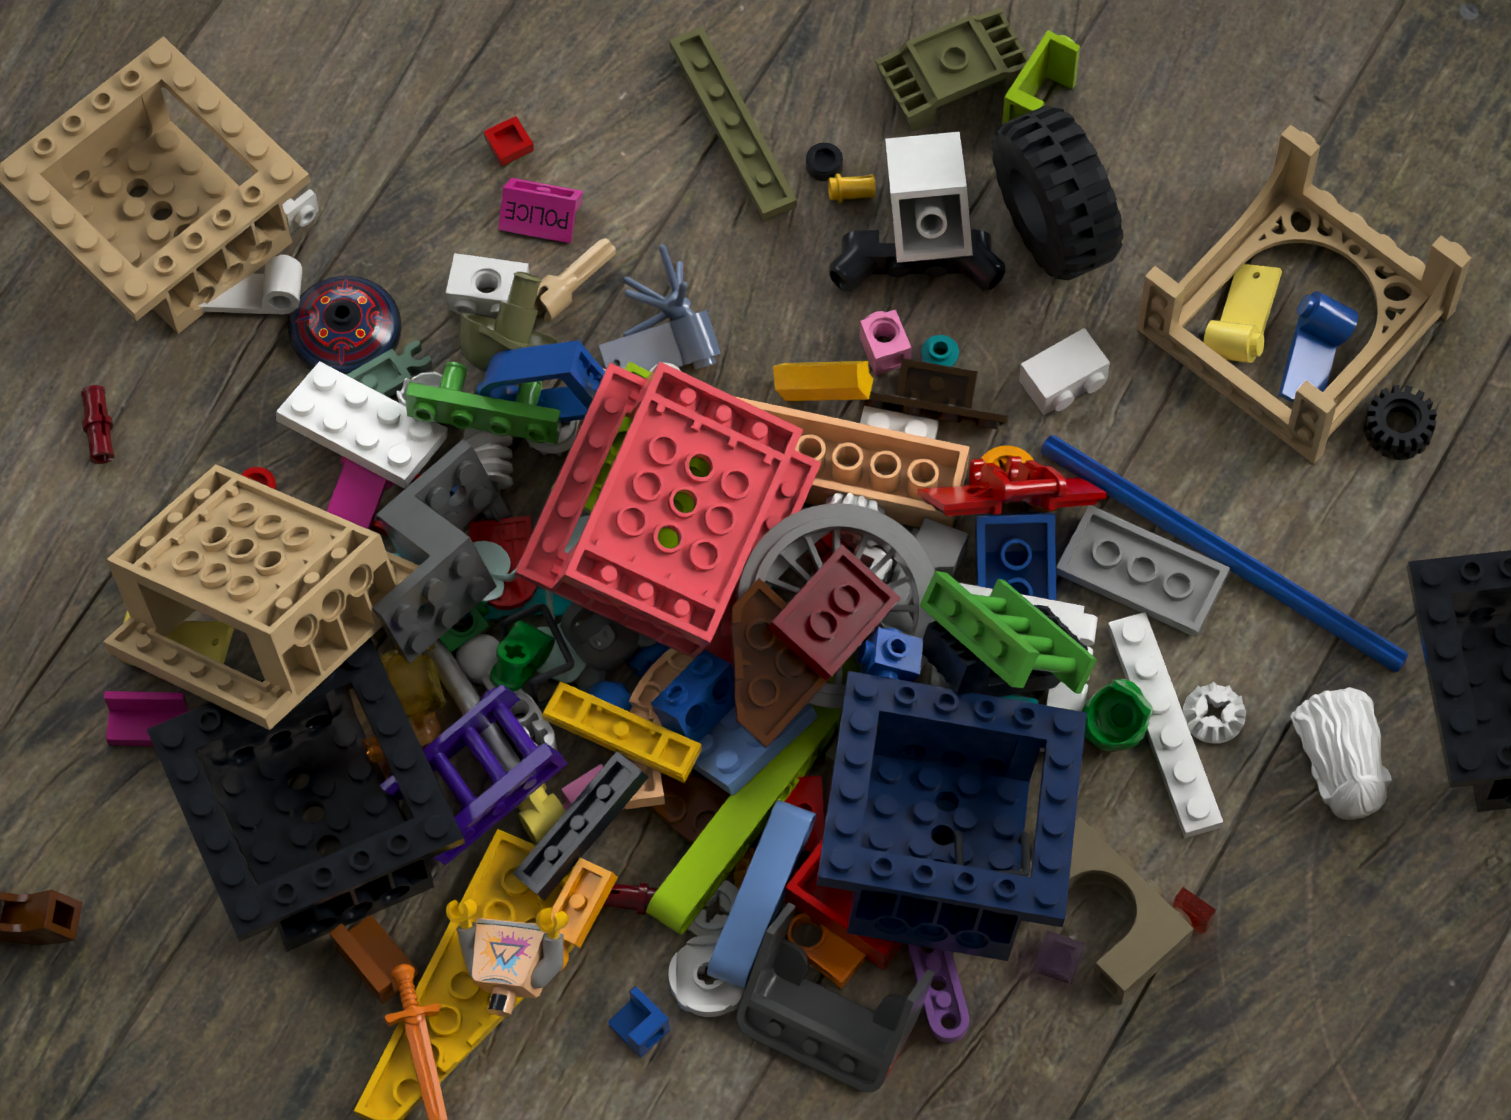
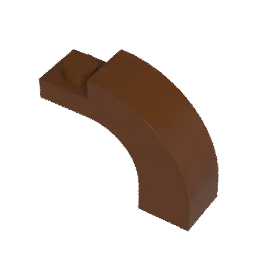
M52 889L32 894L0 892V941L31 945H48L75 941L83 902Z

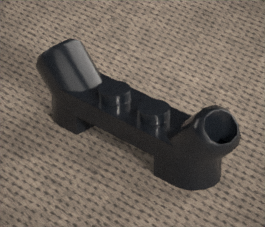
M970 229L973 254L971 256L898 263L895 243H879V230H857L843 235L841 239L842 254L830 263L829 275L832 282L839 289L849 292L857 288L871 274H888L892 277H904L908 274H926L930 277H940L945 274H963L984 291L992 290L1000 283L1005 274V263L991 252V236L982 230Z

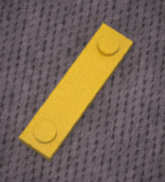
M561 681L542 713L543 720L614 752L618 751L625 757L685 783L702 751V745L696 741Z

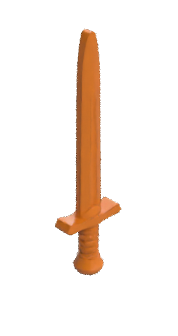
M401 964L392 970L391 977L399 987L398 990L400 998H402L401 1002L404 1011L387 1014L385 1016V1023L388 1027L399 1022L404 1023L427 1119L448 1120L425 1016H438L441 1005L436 1003L422 1007L418 1006L419 1003L413 984L415 969L409 964Z

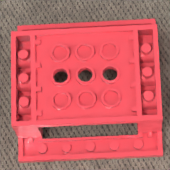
M659 362L649 376L644 379L609 363L514 575L695 659L705 649L730 663L733 668L730 608L737 602L740 579L745 564L755 546L771 528L788 516L801 511L821 462L795 450L803 431L802 428L667 364ZM626 416L632 419L630 427L579 541L566 553L564 552L621 423ZM695 457L704 459L709 465L708 476L697 477L693 475L689 468L690 460ZM686 493L690 495L694 502L693 510L689 513L678 511L673 502L675 494ZM670 528L676 532L678 545L675 548L668 549L659 543L658 532L660 529Z

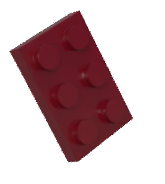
M841 545L767 628L827 682L901 597L844 545Z

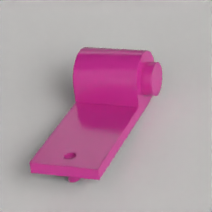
M342 456L341 464L344 466L326 512L370 530L385 488L390 489L394 483Z

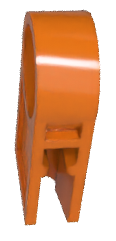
M802 913L795 916L789 924L787 940L796 944L792 938V932L801 924L808 923L817 926L822 933L821 940L814 946L800 947L806 953L808 963L842 989L865 963L866 960L864 958L866 955L820 924L819 927L813 923L811 917L807 914Z

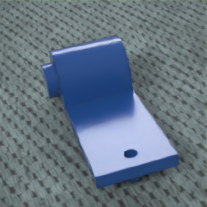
M1315 291L1311 295H1305L1297 308L1299 318L1278 396L1292 403L1294 402L1296 390L1306 380L1324 392L1327 387L1336 348L1348 340L1358 322V312L1319 291Z

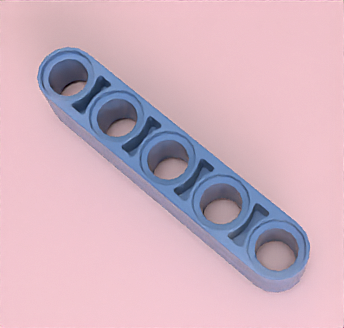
M781 800L776 802L707 969L708 976L746 989L765 932L777 917L785 897V887L796 871L811 834L816 813Z

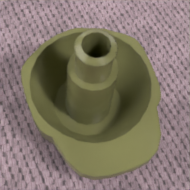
M521 271L513 273L514 278L508 299L501 300L496 319L461 313L459 344L464 358L471 365L486 372L490 358L500 351L562 343L553 336L533 330L538 312L533 307L540 282H542L538 276Z

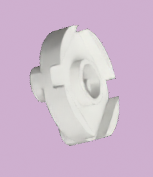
M702 935L694 937L686 942V946L681 948L678 953L676 952L671 959L668 973L669 985L678 1005L684 1011L702 1017H716L734 1011L740 1006L745 989L722 980H715L712 985H706L704 980L698 979V975L704 974L705 968L709 966L720 936Z

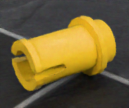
M836 174L835 178L828 179L829 199L842 203L843 199L875 198L874 175L841 177L840 174Z

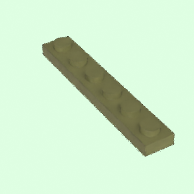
M703 26L670 39L669 44L673 55L762 220L765 221L796 208L797 199Z

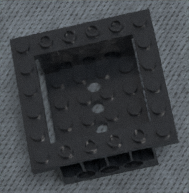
M1511 550L1409 561L1407 573L1450 788L1473 786L1478 812L1510 809Z
M371 638L361 645L270 730L212 702L147 729L239 942L276 927L286 952L329 934L341 923L347 926L434 888L428 860L465 844L464 837ZM352 688L413 817L411 820L405 822L395 798L386 793L380 786L386 779L356 716L349 691ZM198 754L200 755V757H201V759H202V762H203V764H204V766H205V768H206V771H207V773H208V775H209V777H210V780H211V782H212V784H213V786H214V789H215V791H216V793H217V795H218V798H219V800H220V802H221V805H222V807H223V809H224V811H225V814H226V816H227V818H228V820H229V823H230V825H231V827H232V829H233V832H234V834H235V836H236V838H237V841H238V843H239V845H240V848H241V850H242V852H243V854H244V857H245V859H246V861H247V863H248V866H249V868H250V870H251V872H252V875H253V877H254V879H255V881H256L257 887L255 886V883H254V881H253V879H252V877H251V874H250V872H249V870H248V868H247V865H246V863H245V861H244V859H243V856H242V854H241V852H240V849H239V847H238V845H237V843H236V840H235V838H234V836H233V834H232V831H231V829H230V827H229V825H228V822H227V820H226V818H225V816H224V813H223V811H222V809H221V806H220V804H219V802H218V800H217V797H216V795H215V793H214V791H213V788H212V786H211V784H210V782H209V779H208V777H207V775H206V773H205V770H204V768H203V766H202V763H201V761H200V759H199V757H198ZM304 773L310 777L309 783L302 789H293L288 786V781L292 775ZM317 806L325 811L324 817L319 822L309 823L303 819L304 812L310 807ZM327 840H334L340 844L339 851L326 857L318 853L319 846Z

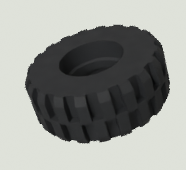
M1042 106L1002 124L993 135L994 139L991 143L996 179L1006 208L1013 219L1012 221L1017 231H1019L1025 246L1032 253L1038 265L1043 267L1045 272L1055 279L1071 280L1112 262L1123 246L1121 242L1124 238L1121 227V214L1118 210L1117 199L1110 185L1104 165H1102L1096 149L1088 140L1082 127L1075 122L1074 117L1070 113L1064 112L1063 108L1055 106Z

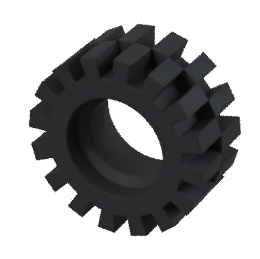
M1393 385L1390 393L1386 387L1380 391L1379 396L1375 395L1373 397L1371 405H1369L1364 423V430H1367L1366 439L1367 441L1373 440L1371 447L1375 451L1382 447V456L1387 458L1390 452L1395 453L1394 460H1401L1403 453H1406L1408 459L1414 458L1416 451L1421 454L1425 451L1426 445L1429 446L1437 422L1435 421L1437 416L1436 409L1431 410L1433 402L1430 398L1423 401L1425 393L1421 390H1418L1416 395L1411 394L1412 386L1406 385L1405 391L1400 392V385ZM1392 412L1408 414L1413 418L1415 427L1407 433L1396 432L1388 427L1386 417Z

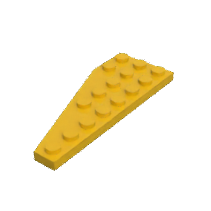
M497 829L458 906L459 911L465 914L463 901L471 899L477 905V911L471 918V921L476 923L477 918L536 924L537 914L541 910L549 907L553 908L573 868L544 901L512 874L536 845ZM450 921L416 988L419 1007L436 1003L441 1005L438 1016H425L439 1083L505 1018L487 1011L491 993L481 989L470 977L456 930L460 924ZM570 944V946H569V948H568V950H567V951H568V954H569V953L573 950V948H574V946L571 945V944ZM516 997V998H515V1002H514L513 1009H514L525 997ZM403 1022L398 1023L354 1109L355 1115L365 1120H404L423 1101Z

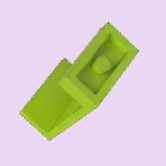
M1047 30L1004 97L1002 124L1044 106V101L1034 96L1046 77L1073 90L1077 80L1080 54L1079 45L1075 44L1068 36L1057 35Z

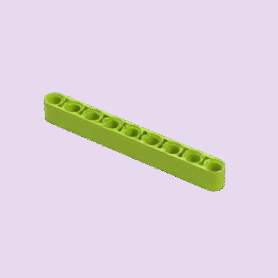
M852 654L842 665V684H846L848 671L860 673ZM834 675L826 683L834 684ZM808 703L814 708L818 717L734 796L730 795L656 891L647 907V914L679 935L686 932L766 827L778 800L784 802L800 781L797 777H804L839 731L842 708H827Z

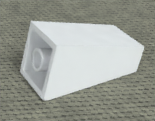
M960 132L885 139L897 263L973 255Z

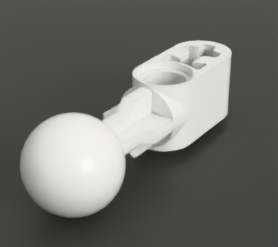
M475 635L458 647L455 655V660L468 680L473 683L484 684L487 690L496 688L490 682L489 675L492 667L498 661L496 650L499 645V641L490 635ZM522 689L514 691L520 698V701L510 708V711L513 715L526 714L525 717L517 719L530 738L535 735V740L539 746L545 742L558 751L553 728L548 721L543 720L542 712L532 697L523 692ZM504 729L505 734L507 735V737L509 738V740L511 741V743L513 744L521 758H523V754Z

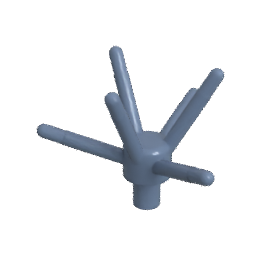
M664 244L659 246V251L672 291L666 297H663L630 277H624L623 282L638 291L635 292L627 289L625 296L660 308L662 312L625 331L623 337L646 330L668 317L674 321L695 314L689 308L691 301L685 297L687 282L683 281V262L678 261L676 263L675 272Z

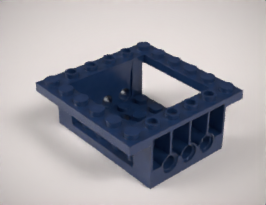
M848 671L816 883L819 886L852 891L847 933L1008 961L1021 921L1062 928L1066 916L1087 712L978 693L957 694L954 689ZM1040 748H1044L1031 875L1026 877L992 871L1020 870L1022 853L1021 843H1019L1018 839L1020 833L1025 829L1030 779ZM943 799L949 800L955 805L956 809L950 812L942 811L935 802ZM960 831L962 833L964 866L956 864L954 841L949 845L941 846L936 844L931 836L936 833H942L947 835L952 841L954 832Z

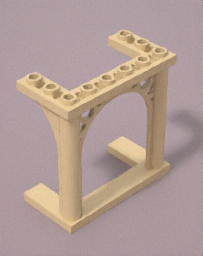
M1290 125L1281 134L1274 170L1257 197L1239 220L1181 281L1177 283L1156 266L1145 275L1137 330L1315 464L1324 454L1328 437L1439 317L1447 321L1455 312L1472 257L1467 254L1461 245L1448 241L1442 235L1432 244L1426 266L1417 257L1407 255L1396 246L1389 236L1376 232L1367 225L1366 221L1359 214L1349 212L1338 204L1332 194L1324 190L1321 191L1312 184L1320 146L1310 134L1304 131L1300 132ZM1295 212H1299L1310 220V228L1306 232H1298L1292 226L1291 216ZM1279 220H1281L1282 229L1284 231L1283 234H1276L1272 232L1273 230L1279 228V224L1277 223ZM1318 227L1330 236H1323L1322 234H1320L1317 231ZM1288 243H1307L1322 246L1341 254L1363 273L1375 296L1377 319L1374 332L1366 346L1324 392L1306 380L1296 390L1291 410L1183 327L1251 257L1273 246ZM1376 270L1379 271L1381 274H1383V275H1384L1385 277H1387V278H1386V279H1381V278H1379V277L1375 274V271H1376ZM1399 286L1410 296L1405 300L1393 301L1388 299L1383 292L1389 287ZM1387 310L1396 312L1393 320L1387 317Z

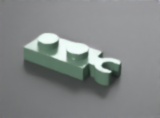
M413 341L406 346L402 355L397 356L395 351L390 349L346 375L387 397H391L397 391L402 390L405 378L411 379L412 376L410 374L412 372L423 373L428 371L432 367V361L429 355L421 360L413 359L414 355L422 351L421 343Z

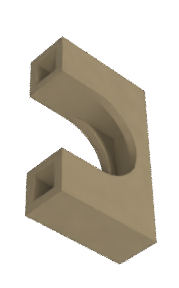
M1079 817L1075 821L1068 892L1073 888L1087 884L1109 887L1126 900L1133 915L1134 925L1132 929L1096 962L1093 977L1122 1004L1190 943L1194 928L1191 926L1192 922L1189 916L1179 907L1173 908L1163 899V893L1156 883L1150 879L1144 880L1134 870V863L1122 851L1116 852L1106 843L1107 838L1099 827L1093 823L1088 825Z

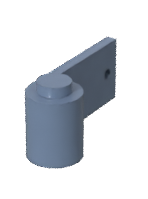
M707 310L598 345L605 369L609 363L625 369L629 361L648 371L659 362L671 363L677 367L693 363L694 368L699 369L717 363L714 355L721 353Z

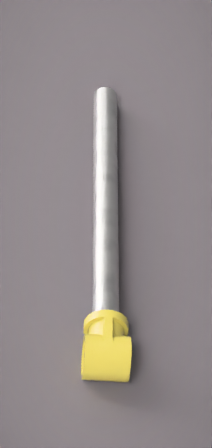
M421 606L417 610L418 615L423 611ZM437 639L423 653L462 714L465 715L480 702V697L441 639ZM496 722L479 734L506 772L512 770L521 762ZM545 783L515 807L521 811L518 813L521 824L535 845L541 841L566 811L555 794L547 795Z

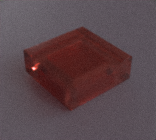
M1182 887L1174 899L1173 908L1179 907L1189 916L1192 922L1191 926L1205 934L1213 923L1216 909L1184 887Z

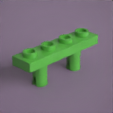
M458 362L446 363L439 387L409 382L406 391V411L408 417H413L423 422L435 421L451 424L460 429L472 428L488 431L498 436L510 435L526 438L535 443L547 442L558 444L561 432V410L537 406L542 389V381L519 384L515 401L462 392L467 368Z

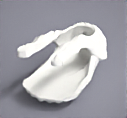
M1351 687L1344 690H1327L1319 695H1312L1309 700H1305L1292 712L1290 719L1302 740L1304 751L1312 762L1311 772L1318 783L1320 795L1324 803L1329 805L1334 815L1344 820L1365 818L1383 806L1387 799V787L1392 781L1388 769L1382 765L1381 734L1374 715L1373 701L1365 692Z

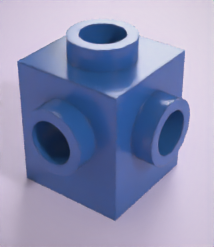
M878 627L868 640H864L859 648L858 663L862 664L861 673L914 682L920 675L923 639L902 634L898 629Z

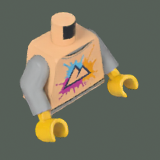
M466 899L463 901L465 914L459 911L456 900L451 901L446 907V914L450 921L460 924L456 930L468 973L476 985L485 992L491 993L487 1011L497 1016L511 1017L516 997L537 998L540 996L543 987L562 969L563 934L559 932V929L564 928L568 924V915L563 911L554 914L552 921V909L549 907L537 914L536 924L477 918L476 923L471 921V918L477 911V905L473 900Z

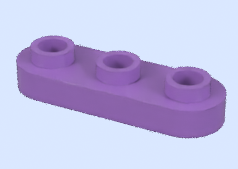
M908 944V953L917 984L927 969L935 972L931 984L934 981H942L946 986L943 990L936 991L930 985L923 1003L931 1034L937 1040L944 1043L959 1041L968 1031L969 1013L952 952L935 949L932 953H925L921 950V946ZM950 1018L955 1021L956 1025L951 1029H947L941 1025V1021Z

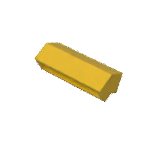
M868 361L782 363L773 366L775 390L785 401L869 400L874 380L869 373Z

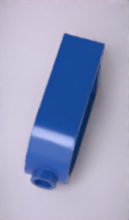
M579 340L504 350L490 358L484 381L479 382L477 386V395L515 401L518 386L514 384L561 378L567 386L541 390L537 406L561 410V422L583 420L605 370Z

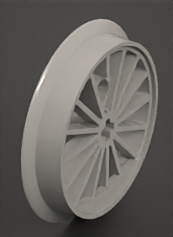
M836 503L813 506L798 511L771 528L755 546L745 564L740 579L737 601L758 578L770 588L774 586L796 595L801 590L800 588L780 581L778 578L790 567L807 583L812 577L796 560L808 550L816 571H818L823 564L814 544L832 532L833 554L840 547V531L854 533L861 536V541L855 553L859 560L868 539L874 541L887 551V554L871 569L874 574L890 558H894L905 573V577L886 584L893 589L908 583L912 591L914 605H894L889 611L912 612L914 614L911 634L901 631L902 634L923 639L928 624L936 621L919 606L935 572L930 558L921 544L907 529L892 518L870 508ZM880 621L879 624L874 628V630L876 631L878 627L883 629L894 627L886 625L882 621ZM860 644L852 655L861 673L862 664L858 663ZM923 654L921 658L920 670L923 668V666L928 660ZM842 666L834 674V684L825 683L808 703L827 708H842L845 684H842Z

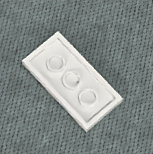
M320 361L276 411L277 422L404 489L447 439L448 428L434 421L423 422L416 418L408 417L406 406Z

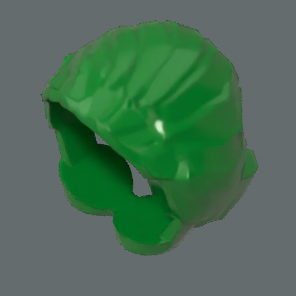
M1114 679L1085 702L1082 708V712H1087L1084 736L1103 751L1117 752L1133 748L1140 743L1148 729L1153 707L1144 698L1141 689L1134 682L1126 679Z

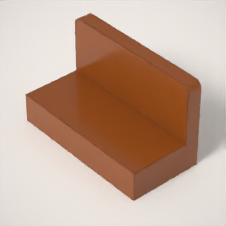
M367 916L349 931L341 923L329 933L335 949L382 1005L399 992L398 985L391 977V972L396 966L409 964L415 969L414 980L419 976L417 968L373 916Z

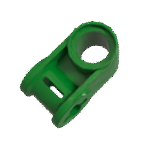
M522 620L516 622L509 634L497 647L496 657L498 661L492 667L489 675L492 685L497 688L503 684L513 692L521 689L534 672L545 664L553 650L555 638Z

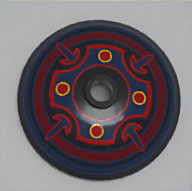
M336 276L312 285L300 296L299 307L290 313L288 322L291 347L304 366L312 371L320 361L345 375L390 349L396 351L402 331L400 312L392 296L377 283L357 276ZM342 312L349 314L344 319H339L336 316Z

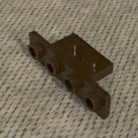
M902 358L896 395L871 391L869 400H864L863 406L886 409L887 402L902 405L900 412L923 416L924 409L939 411L938 419L959 423L962 416L977 418L976 426L998 429L999 422L1008 423L1009 415L972 409L978 371Z

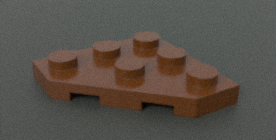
M758 578L730 608L735 721L758 743L767 748L823 687L826 681L767 628L786 607L787 603Z

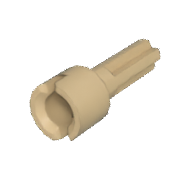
M604 238L597 241L558 276L547 275L541 280L542 282H540L533 308L538 310L537 315H541L547 310L544 315L546 323L552 321L572 303V292L616 254V248L608 239Z

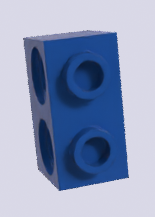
M704 649L651 702L663 727L699 743L735 706L734 677L731 664Z

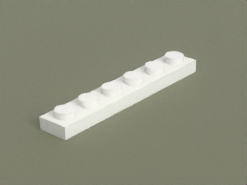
M1146 612L1109 622L1108 631L1126 680L1134 682L1141 689L1144 698L1153 707L1146 735L1184 838L1222 828L1223 819Z

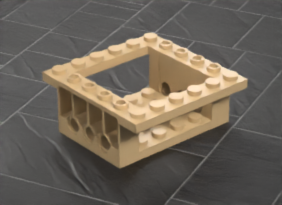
M164 36L0 163V187L136 321L153 309L178 334L205 313L203 312V307H198L202 303L208 304L255 273L270 258L275 257L292 243L282 204L311 182L309 173ZM165 87L255 174L241 186L232 180L170 120L161 89ZM137 186L148 188V192L142 197H132L129 195L130 191ZM160 209L172 211L171 216L166 220H156L153 218V215Z
M215 464L106 559L130 618L107 637L103 643L109 654L270 730L382 627L372 607L420 565L387 552L380 534ZM197 610L247 633L265 681L260 682L166 638V636L172 633L175 628Z

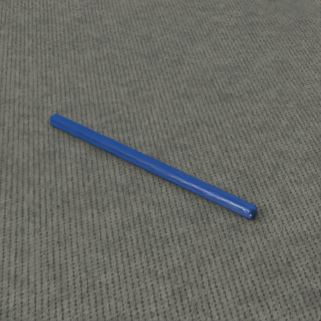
M1050 435L1043 443L1042 455L1076 476L1102 489L1110 497L1212 560L1230 567V571L1394 672H1398L1405 664L1408 653L1062 439L1055 435Z

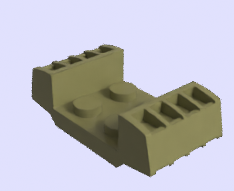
M1001 8L978 16H966L909 40L899 49L875 60V63L911 130L914 131L935 123L937 107L998 82L1004 94L1007 93L1029 60V57Z

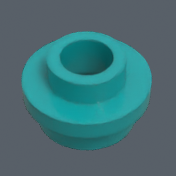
M934 335L923 343L921 358L923 362L953 367L959 358V348L952 338L945 335ZM941 348L947 352L943 355H938L934 350Z

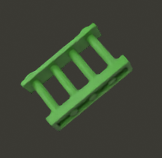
M935 571L919 605L1011 687L1024 688L1031 671L1039 670L1051 672L1074 693L1081 694L1097 660L1003 579H997L990 596L971 594L947 572Z

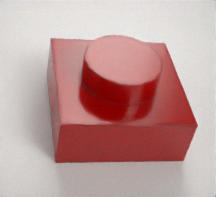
M517 116L483 131L484 139L501 167L534 151L533 142Z

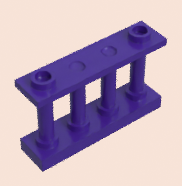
M503 684L485 692L476 706L423 749L433 773L437 770L462 805L461 812L454 818L464 837L465 844L433 857L444 865L452 861L568 764L562 755L544 742L541 746L535 745L510 711V708L518 703L520 698ZM496 720L499 721L523 754L522 761L507 772L479 735ZM466 745L493 780L492 786L479 797L474 796L449 761ZM391 772L389 778L380 786L386 793L401 800L403 798L402 793Z

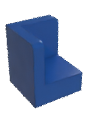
M635 986L629 991L630 1001L608 1023L609 1027L641 1058L670 1031L669 1018Z

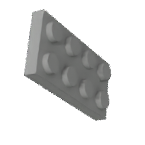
M1088 505L1056 567L1057 575L1138 612H1146L1147 616L1196 638L1230 571V567L1092 505Z

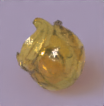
M434 643L424 652L436 649ZM396 649L379 656L408 719L419 716L436 707L444 708L447 703L444 697L448 690L444 685H440L437 668L430 657L420 654L409 664L399 655Z

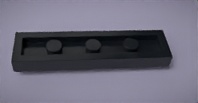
M616 751L512 874L545 901L577 863L579 857L581 858L649 777Z

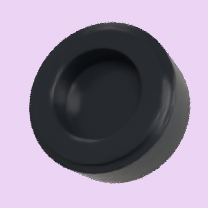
M818 143L809 149L806 155V169L811 177L819 181H828L829 178H835L836 174L841 173L843 155L837 146L831 143Z

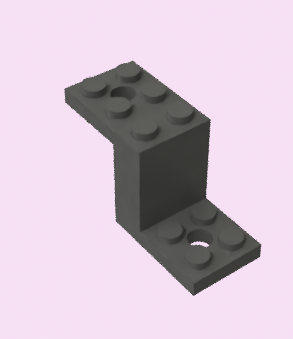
M463 439L376 514L400 557L420 565L372 607L399 655L409 664L497 587L471 538L460 530L499 496L474 448ZM457 486L455 494L450 498L449 492ZM425 604L424 610L418 615L417 610Z

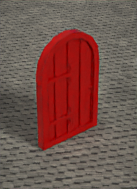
M530 515L500 519L501 522L496 520L470 522L469 529L472 542L488 541L501 546L507 552L511 562L510 570L507 574L513 572L517 568L532 535ZM517 577L512 582L504 581V591L501 597L488 601L486 604L500 610H512L522 607L533 598L537 591V585L520 577Z

